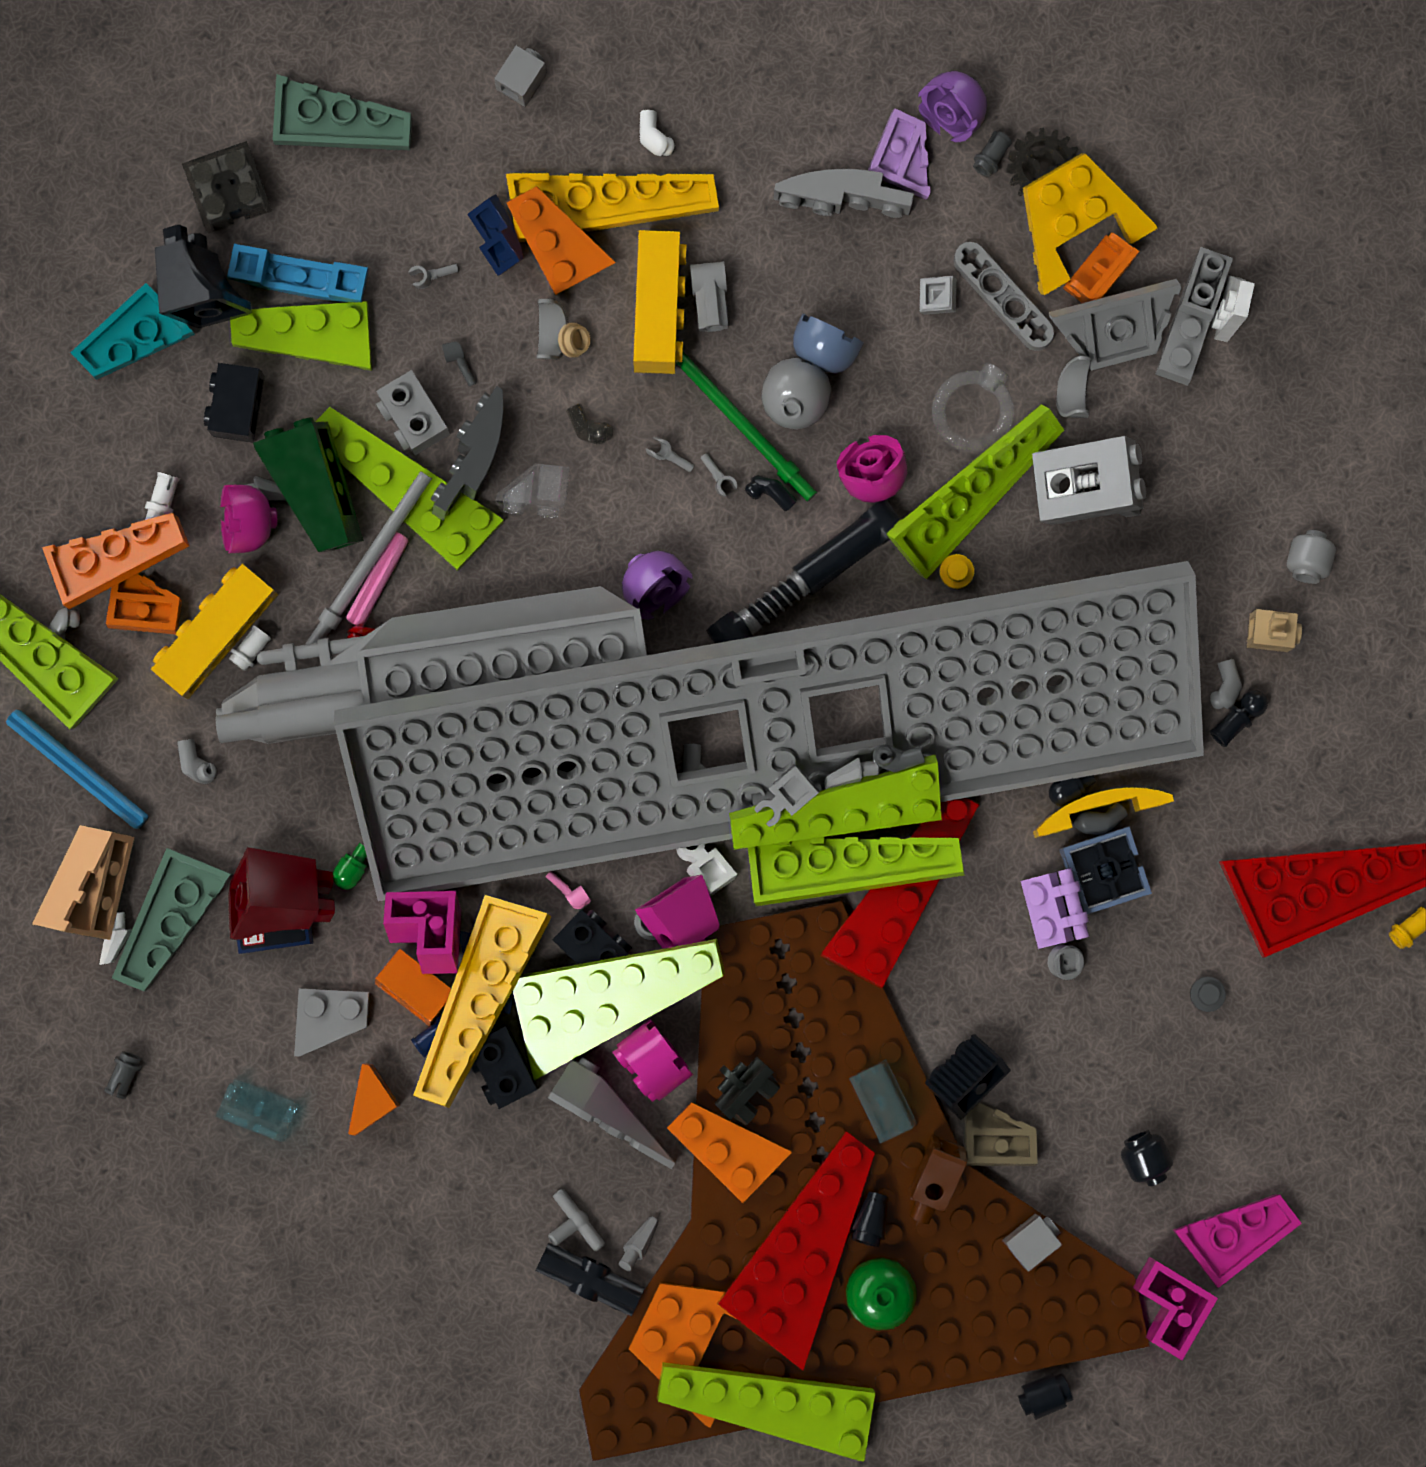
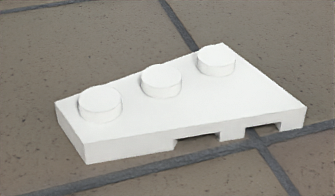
M1227 276L1223 299L1220 307L1216 308L1211 321V328L1216 329L1215 340L1228 342L1247 319L1255 283L1240 277Z

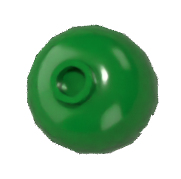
M884 1257L870 1259L859 1264L850 1274L845 1289L847 1305L853 1317L865 1327L878 1331L894 1329L903 1324L912 1314L917 1300L916 1284L909 1271L897 1261Z

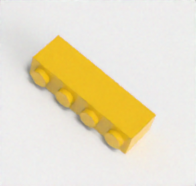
M639 230L633 357L634 373L675 374L676 362H682L683 342L676 341L677 330L684 329V309H678V297H685V276H679V265H686L687 244H680V232Z
M243 564L238 569L236 567L231 568L225 574L221 581L224 585L215 595L210 593L199 605L200 613L193 621L190 619L185 621L177 630L176 636L178 638L170 647H163L153 659L155 665L151 670L186 699H189L278 596L270 586Z

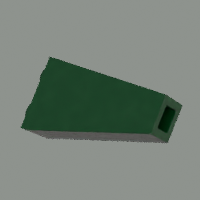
M313 417L295 421L293 429L285 431L284 428H277L264 433L265 439L253 443L257 454L318 552L335 551L364 541L328 422H315Z

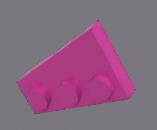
M1275 1194L1173 1229V1231L1215 1287L1219 1288L1302 1223L1281 1195Z

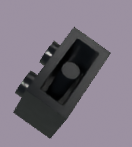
M218 362L217 372H212L209 383V391L213 393L211 406H206L204 412V426H207V431L213 437L254 443L265 379L260 368Z
M581 909L552 939L577 964L629 955L628 952L632 949L620 935L616 934L611 938L603 930L607 923L593 910L586 914Z
M505 1026L488 1035L471 1068L475 1074L481 1072L486 1082L481 1088L490 1105L496 1103L498 1109H501L539 1088L509 1027Z

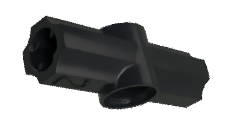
M548 1242L535 1271L568 1286L571 1292L592 1302L600 1301L615 1310L630 1316L633 1315L645 1287L611 1272L612 1269L600 1262L596 1264L597 1261L587 1256L579 1257L558 1245L555 1246Z

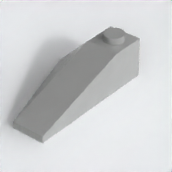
M581 1057L579 1062L572 1059L548 1099L587 1122L594 1121L598 1123L599 1127L610 1135L621 1140L625 1139L630 1142L629 1145L672 1169L676 1161L601 1075L597 1074L600 1067Z

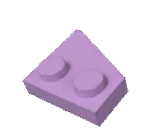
M894 108L868 168L869 171L883 173V181L907 192L914 193L915 196L925 200L931 193L930 186H928L926 168L929 165L928 152L925 149V140L927 139L926 123Z

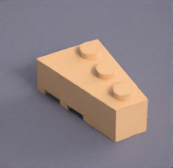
M80 825L32 924L110 940L134 837Z

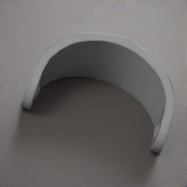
M538 299L539 344L536 359L559 360L564 354L558 344V335L560 329L568 323L566 312L562 304L557 300Z
M1078 356L1073 358L1061 372L1057 386L1056 406L1059 414L1063 417L1088 418L1089 411L1086 410L1085 405L1086 382L1091 358Z

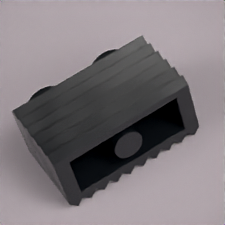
M973 1034L970 1039L958 1045L955 1054H952L945 1064H941L932 1071L930 1079H926L925 1084L938 1100L962 1120L1011 1070L994 1050L976 1034Z

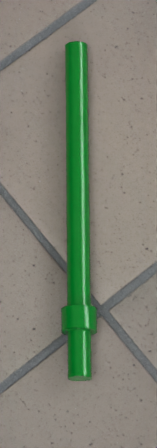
M683 352L682 362H676L681 370L778 471L776 475L785 484L790 483L807 502L810 501L817 492L799 474L801 470L792 460L788 462Z

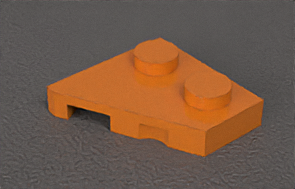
M136 574L111 587L106 626L109 629L176 634L179 626L182 601L180 597L167 589L160 588L155 582L144 575L142 577Z

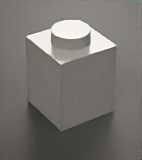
M516 45L494 78L496 90L525 107L547 74L543 57L533 49L526 48V50H523Z
M1037 1214L1031 1216L1003 1239L1006 1246L1028 1272L1062 1245L1056 1238L1061 1232L1048 1216L1042 1220Z

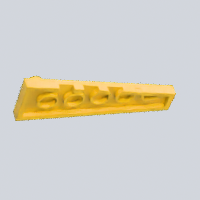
M549 173L506 174L510 200L537 186L584 232L719 211L714 174H665L662 176L656 174H637V176H616V174L583 176V174L569 173V176L549 175ZM513 217L514 228L518 236L519 242H526L524 235L522 234L516 220Z
M484 896L413 1096L450 1108L549 924L551 916L548 913L491 896Z

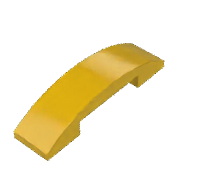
M1117 788L1090 794L1071 802L1051 814L1033 831L1034 837L1038 838L1073 828L1070 819L1071 814L1132 799L1134 810L1138 812L1174 802L1173 795L1148 788Z

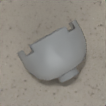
M800 358L782 360L771 367L763 382L761 396L764 410L771 420L784 428L795 430L810 427L819 421L829 405L831 385L825 372L813 363L810 365L806 362H801L802 359Z

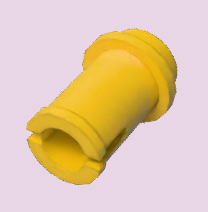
M1420 907L1401 924H1394L1392 926L1389 937L1398 948L1412 947L1413 940L1426 931V909Z

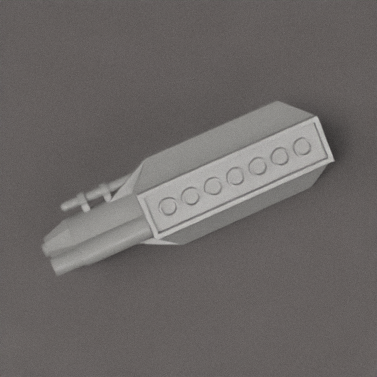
M598 586L393 617L366 636L329 641V638L317 639V643L295 646L294 643L283 644L280 649L258 653L257 661L261 665L285 662L286 671L258 675L224 699L222 708L216 709L218 739L220 744L248 739L272 744L336 734L334 710L647 656L640 608H635L603 587ZM333 654H339L331 660ZM320 657L321 666L297 669V660Z

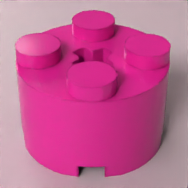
M649 1019L617 1044L618 1048L612 1053L632 1075L634 1073L638 1075L633 1079L634 1083L645 1096H648L654 1102L656 1099L661 1101L693 1076V1073L688 1069L687 1064L669 1040L660 1034L657 1025Z

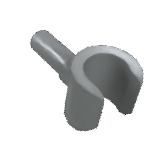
M457 264L427 271L422 266H414L409 270V274L414 276L418 273H424L422 281L412 285L418 289H425L431 284L432 280L458 272Z
M653 437V439L660 442L661 449L658 453H655L646 448L649 456L659 460L667 459L686 471L691 472L694 467L693 464L672 451L668 441L659 437Z
M707 453L701 456L700 459L716 481L715 489L720 496L726 497L720 486L723 480L730 481L733 488L737 489L736 480L731 476H724Z

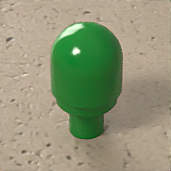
M359 842L352 855L346 853L344 857L342 856L334 868L333 881L337 887L344 890L354 888L366 872L365 868L367 865L363 862L367 855L362 843Z

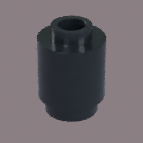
M1051 1373L1021 1386L1023 1394L1018 1395L1025 1415L1032 1414L1035 1420L1066 1408V1403L1073 1401L1072 1393L1062 1373L1056 1376Z

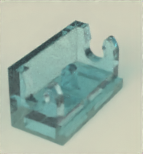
M886 1059L849 1078L880 1143L912 1129L917 1124Z
M234 1079L233 1083L229 1084L215 1117L274 1140L284 1142L288 1138L301 1104Z

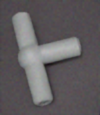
M565 1189L557 1191L553 1198L569 1219L548 1235L550 1242L557 1246L578 1230L593 1251H598L605 1245V1242L589 1222L587 1213L578 1208Z

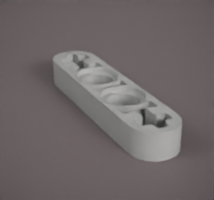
M974 242L961 244L957 248L953 259L957 271L1027 348L1034 351L1047 348L1054 335L1053 326L979 244ZM963 252H966L968 255L974 252L977 255L975 263L980 269H982L984 264L988 266V268L980 273L977 279L973 276L977 272L975 266L971 263L966 265L962 263L964 258ZM987 276H996L1001 281L1002 287L997 292H988L983 287V279ZM1010 301L1020 302L1024 307V314L1019 318L1010 317L1005 310L1006 304ZM1029 314H1032L1034 318L1031 319L1030 324L1036 330H1039L1041 327L1045 330L1043 335L1045 341L1042 342L1039 338L1033 341L1030 338L1032 329L1027 324L1023 329L1018 325L1024 323Z

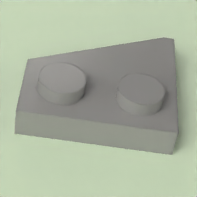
M299 988L294 1056H303L367 1028L370 992Z

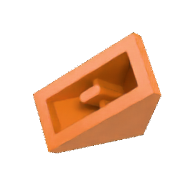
M364 1063L361 1066L349 1135L360 1134L400 1106L373 1064Z

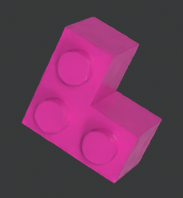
M456 891L386 892L383 924L389 942L417 943L416 955L422 974L458 972L462 910Z
M1149 1257L1133 1287L1136 1291L1162 1306L1149 1327L1146 1338L1180 1360H1183L1218 1298Z

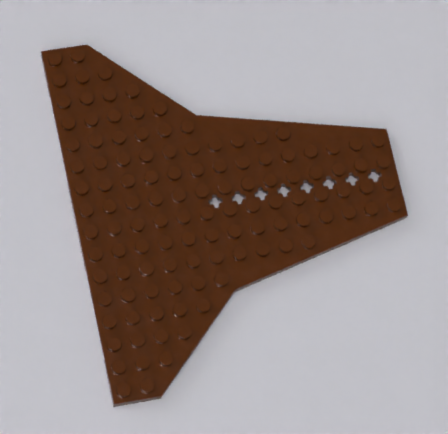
M842 901L720 925L717 931L705 938L706 941L718 940L725 974L701 989L696 1104L792 1151V1153L744 1203L694 1156L691 1220L644 1289L633 1315H627L579 1388L593 1461L749 1429L718 1419H714L710 1428L701 1422L691 1411L658 1402L657 1394L660 1380L629 1350V1346L660 1282L726 1292L820 1166L819 1162L812 1161V1155L817 1154V1148L823 1147L825 1152H830L845 1131L875 1153L851 1228L868 1192L889 1197L887 1202L885 1240L881 1239L879 1247L853 1241V1231L850 1228L804 1370H801L739 1320L727 1314L722 1315L698 1367L873 1388L875 1391L874 1403L1150 1347L1149 1341L1146 1338L1147 1332L1138 1291L1133 1289L1136 1283L1135 1276L1055 1222L1053 1223L1061 1232L1056 1238L1062 1245L1028 1272L1006 1246L1003 1239L1034 1214L1039 1215L1042 1220L1046 1216L971 1166L965 1167L945 1212L935 1209L929 1224H923L909 1216L915 1200L911 1198V1186L932 1134L955 1144L957 1142L933 1092L925 1084L926 1077L884 989L878 988L820 956L824 948L849 917ZM776 939H781L783 944H789L790 951L785 952L784 959H778L777 954L770 953V948L775 946ZM788 973L790 979L796 978L797 985L792 987V993L785 994L784 989L777 988V982L782 980V974ZM790 1008H795L797 1013H803L804 1020L799 1021L798 1028H792L791 1023L784 1022V1016L789 1015ZM802 1042L804 1048L810 1047L811 1054L806 1056V1062L799 1063L798 1058L791 1057V1051L796 1049V1043ZM757 1056L774 1072L772 1076L780 1085V1089L768 1100L756 1091L748 1102L758 1111L756 1116L745 1125L734 1117L730 1120L714 1104L723 1094L717 1087L726 1078L719 1069L725 1065L732 1071L740 1061L748 1067ZM809 1077L811 1082H817L818 1089L813 1090V1096L806 1098L804 1092H798V1086L803 1084V1078ZM811 1112H816L818 1117H824L825 1124L820 1125L819 1132H813L812 1127H805V1121L810 1119ZM935 1183L928 1185L929 1188H937L938 1186H940ZM884 1257L897 1261L909 1271L916 1284L917 1300L912 1314L903 1324L894 1329L878 1331L865 1327L853 1317L847 1305L845 1289L850 1274L859 1264L870 1259Z

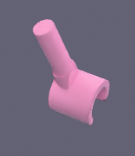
M550 871L546 875V878L562 891V894L565 895L573 908L581 909L591 902L582 886L571 891L569 886L554 872Z

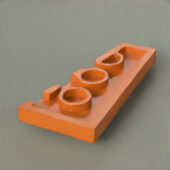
M169 513L132 523L129 528L118 531L113 528L102 531L99 536L88 539L79 537L69 540V544L58 547L49 545L42 547L62 604L71 609L190 545L179 517L174 513Z

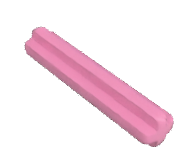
M396 532L370 571L346 616L350 623L362 627L365 625L409 543L406 536Z

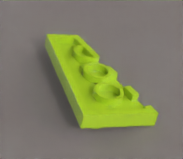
M367 301L252 309V313L247 316L230 320L231 343L233 347L295 356V358L312 359L329 362V364L346 365L372 371Z

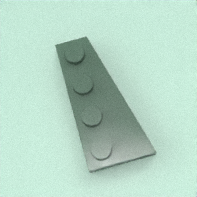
M276 74L273 123L274 145L410 151L411 113L371 101H360L351 98L347 94L340 92L336 94L319 89L316 85L305 82L304 84L289 80L288 77Z
M166 848L112 979L147 992L233 874Z

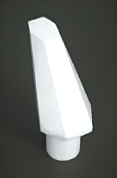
M117 912L111 939H104L99 965L115 961L132 929H125V912Z

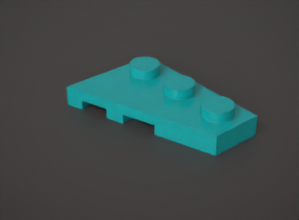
M145 283L70 353L98 380L195 335V333L185 323L160 314L158 294Z

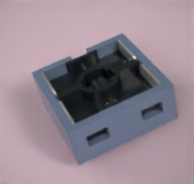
M1130 827L1059 850L1065 869L1072 868L1075 882L1079 881L1081 891L1078 892L1082 910L1087 912V914L1152 894L1143 866L1137 867L1134 858L1138 851Z

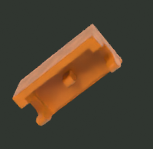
M1111 232L1109 236L1106 235L1063 289L1081 303L1104 298L1135 260L1139 250L1135 247L1133 248L1121 237Z
M401 949L396 952L375 978V985L428 1026H431L435 1018L444 1010L451 991L449 986L433 974H422L419 963Z

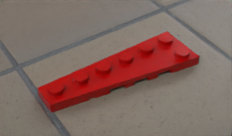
M968 798L940 802L942 820L921 823L910 838H959L960 841L979 804ZM940 879L870 889L824 948L820 956L882 989Z

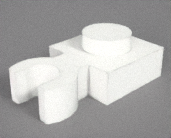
M705 844L695 845V850H689L686 847L676 849L681 859L692 863L686 871L690 876L702 874L710 896L735 880L737 873L716 848L709 853L704 849Z

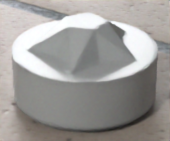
M1065 943L1059 944L1049 953L1047 961L1049 971L1060 979L1072 980L1082 972L1084 956L1080 949Z

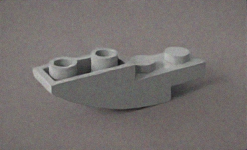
M827 169L797 175L776 183L773 200H778L781 206L790 209H798L799 205L813 208L812 211L822 216H832V213L840 214L842 201L849 202V207L856 210L865 211L871 207L881 209L882 214L886 216L900 218L902 214L909 216L914 193L881 186L883 177L881 172L859 169Z
M1200 247L1167 334L1156 375L1186 386L1190 383L1233 258Z

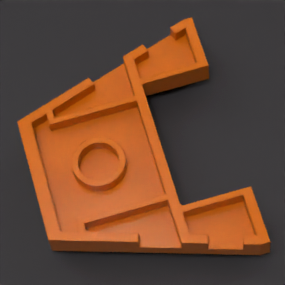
M660 1282L629 1346V1350L659 1380L662 1362L698 1367L722 1315L727 1314L733 1317L717 1304L725 1291ZM692 1412L701 1422L711 1428L715 1418Z

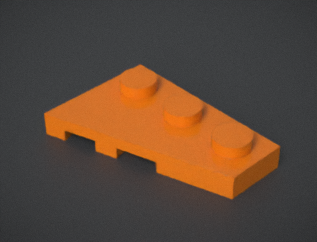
M537 186L506 202L555 295L616 263Z
M693 1102L667 1127L742 1203L792 1153V1151Z

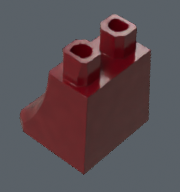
M247 847L229 886L230 939L242 940L254 935L274 931L309 929L313 922H330L335 914V901L333 899L318 898V893L329 895L333 886V872L316 869V859Z

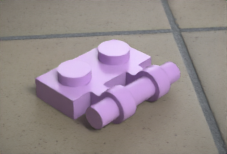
M1072 868L1058 871L1061 885L1059 884L1057 872L1021 881L1038 949L1073 941L1074 937L1071 926L1073 927L1076 940L1089 937L1086 925L1089 919L1087 912L1082 910L1078 895L1081 889L1079 881L1075 882ZM1063 896H1065V900H1066V904H1067V908H1068V912H1069V915H1070V916H1068V914H1067Z

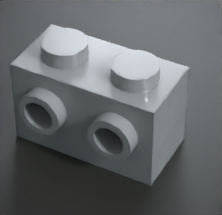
M412 370L376 391L381 400L376 403V406L386 422L390 419H393L399 430L394 432V435L403 450L410 447L414 455H417L450 435L447 426Z

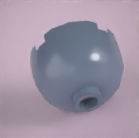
M803 313L793 335V347L798 357L810 365L813 363L823 371L834 374L845 371L853 364L864 342L856 337L850 339L845 336L844 331L812 316L808 317Z

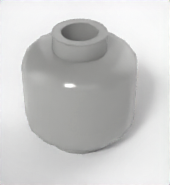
M1308 530L1306 534L1293 538L1286 566L1293 573L1292 577L1297 581L1317 584L1321 579H1325L1330 575L1336 547L1327 539L1325 533L1317 530Z

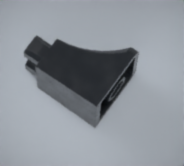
M174 225L163 229L164 245L155 247L160 314L196 328H203L252 313L251 302L240 296L232 288L222 271L218 255L208 250L207 237L200 233L188 235L187 227L182 225Z

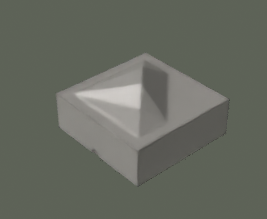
M954 276L921 278L920 313L928 315L956 312L957 279Z

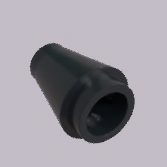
M868 1192L851 1228V1231H853V1241L879 1247L881 1239L885 1240L887 1202L889 1197L875 1192Z

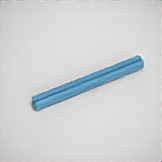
M16 709L7 718L6 724L131 827L139 829L144 825L148 815L26 714Z

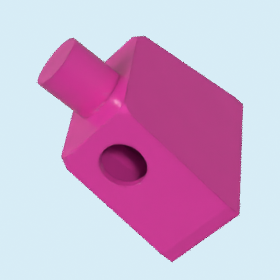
M702 874L681 879L635 909L639 918L663 949L706 941L705 938L717 931L720 926Z

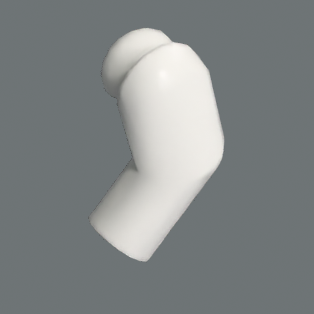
M642 110L640 112L641 144L654 155L669 156L675 147L673 139L666 137L657 130L656 111Z

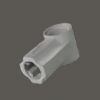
M724 261L690 265L692 294L696 297L699 332H716L728 329V313L725 301L727 284Z

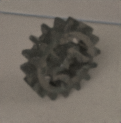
M1040 128L1037 137L1031 131H1028L1025 135V142L1020 139L1016 140L1014 147L1017 151L1010 150L1007 159L1013 163L1007 165L1006 173L1015 174L1009 184L1010 186L1017 184L1021 186L1017 195H1024L1023 187L1071 160L1079 150L1077 147H1067L1070 137L1066 136L1059 140L1057 139L1058 130H1054L1051 136H1046L1045 129ZM1044 146L1043 148L1037 151L1031 150L1035 147ZM1057 152L1060 153V155L1063 157L1064 161L1060 160V158H1059ZM1042 161L1048 163L1046 171L1040 169ZM1023 171L1028 172L1032 182L1026 178Z

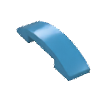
M234 244L227 277L228 279L248 285L315 299L362 302L369 269L368 267L334 262L332 265L270 254L267 249Z

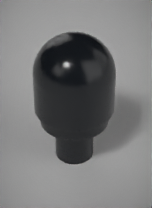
M1092 775L1053 782L1049 788V798L1055 805L1064 807L1082 798L1085 795V788L1096 783L1095 777Z

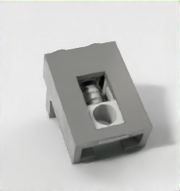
M1121 436L1032 453L1041 522L1054 525L1111 514H1120L1125 517L1141 515L1140 509H1144L1143 499L1146 498V486L1144 480L1139 475V465L1142 464V452L1135 440ZM1097 468H1098V470H1096L1095 473H1094V472H1092V473L1089 472V474L1085 473L1084 475H1083V474L1080 475V472H1081V471L1092 470V469H1097ZM1069 477L1070 487L1065 493L1061 494L1059 490L1060 482L1064 478ZM1100 484V490L1082 493V489L1083 491H1085V488H1089L1091 490L1092 487L1098 488V485Z

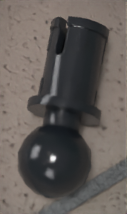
M1258 690L1246 692L1241 698V707L1231 706L1230 713L1214 729L1210 730V735L1222 747H1227L1228 743L1245 727L1250 728L1252 726L1250 717H1259L1265 713L1268 700L1262 692Z

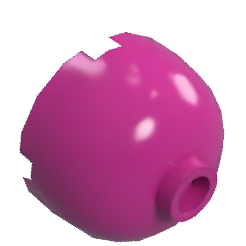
M887 435L869 436L870 442L861 445L855 441L841 452L837 460V469L842 484L851 496L862 502L875 503L884 501L894 496L903 487L908 473L905 453L898 440Z
M224 485L220 507H225L224 522L221 520L222 540L225 550L229 551L228 553H246L261 548L268 540L271 528L277 527L276 508H270L267 497L261 490L253 486Z

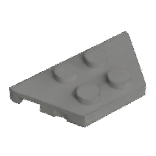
M1177 279L1051 311L1049 312V317L1079 356L1091 358L1089 369L1092 371L1156 354L1162 341V331L1167 327L1171 317L1169 311L1174 295H1179L1181 284Z

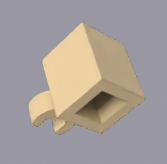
M1261 609L1254 610L1250 613L1247 648L1281 652L1291 651L1295 648V644L1300 643L1302 635V624L1297 623L1298 614Z

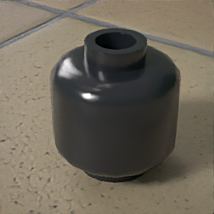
M1143 1131L1124 1141L1125 1147L1120 1155L1130 1178L1134 1182H1146L1148 1186H1154L1167 1179L1166 1172L1171 1169L1173 1159L1161 1136L1151 1134L1150 1131Z

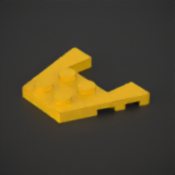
M1084 153L1077 155L1023 187L1029 232H1032L1034 245V265H1037L1039 282L1037 284L1041 295H1046L1071 280L1056 251V247L1112 214L1129 244H1133L1158 229L1156 224Z

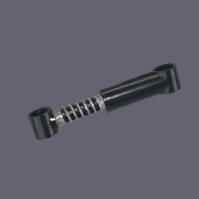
M887 500L879 501L863 513L857 521L793 566V573L787 575L785 582L779 581L778 587L773 586L770 593L764 592V597L762 599L757 598L755 604L749 603L748 609L743 608L739 613L732 610L714 622L706 632L714 643L753 637L752 634L762 628V623L765 621L769 623V618L773 615L777 617L776 613L780 610L785 611L784 607L788 604L792 606L791 602L796 598L800 600L799 596L815 594L875 548L888 542L890 538L886 534L901 518Z

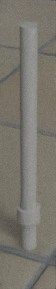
M421 471L419 472L329 609L325 607L318 620L320 622L305 644L317 643V639L326 638L332 629L336 630L343 619L340 616L432 478Z

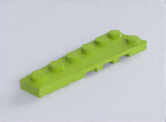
M0 594V661L69 729L76 728L118 681V678Z
M662 1362L657 1399L658 1402L864 1462L875 1391L873 1388Z

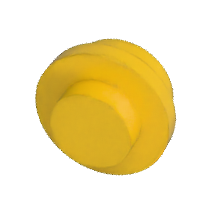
M950 555L944 559L940 566V578L950 588H964L973 579L974 566L970 559L964 555Z

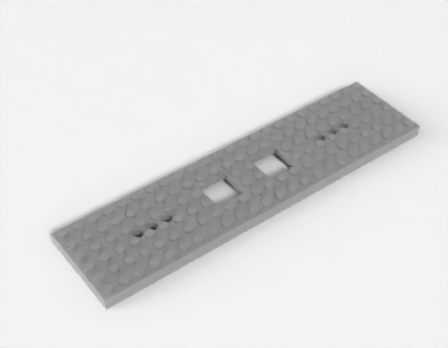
M1184 561L334 710V726L377 900L384 901L386 892L440 891L732 839L729 813L755 806L764 799H773L775 796L769 788L796 765H798L815 787L822 791L826 789V776L859 758L860 763L874 761V750L883 744L890 745L901 751L920 746L924 757L936 755L939 770L940 802L1204 756L1196 574L1189 562ZM1055 675L1064 676L1063 681L1059 685H1047L1051 677ZM1021 681L1029 682L1026 690L1022 692L1012 691L1016 683ZM878 685L884 737L816 749L809 697ZM990 687L995 689L994 693L988 698L977 697V694L983 688ZM738 710L746 762L676 773L668 722ZM565 761H571L576 764V767L569 772L558 769V766ZM878 766L879 774L889 771ZM531 767L542 771L540 775L534 778L526 777L522 773ZM493 774H502L506 777V780L499 784H493L487 779Z

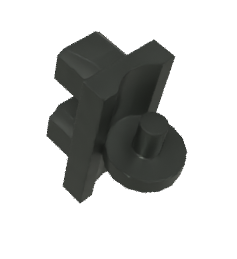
M757 1056L748 1067L741 1061L732 1071L723 1065L719 1071L726 1078L717 1087L723 1094L714 1104L730 1120L734 1117L736 1120L747 1125L756 1116L758 1111L748 1100L756 1091L768 1100L780 1089V1085L772 1076L774 1072Z

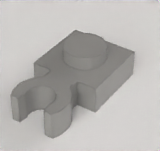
M796 765L769 788L775 797L760 801L754 810L758 813L762 808L770 807L774 812V816L766 824L768 827H771L780 820L783 809H786L792 816L820 791Z

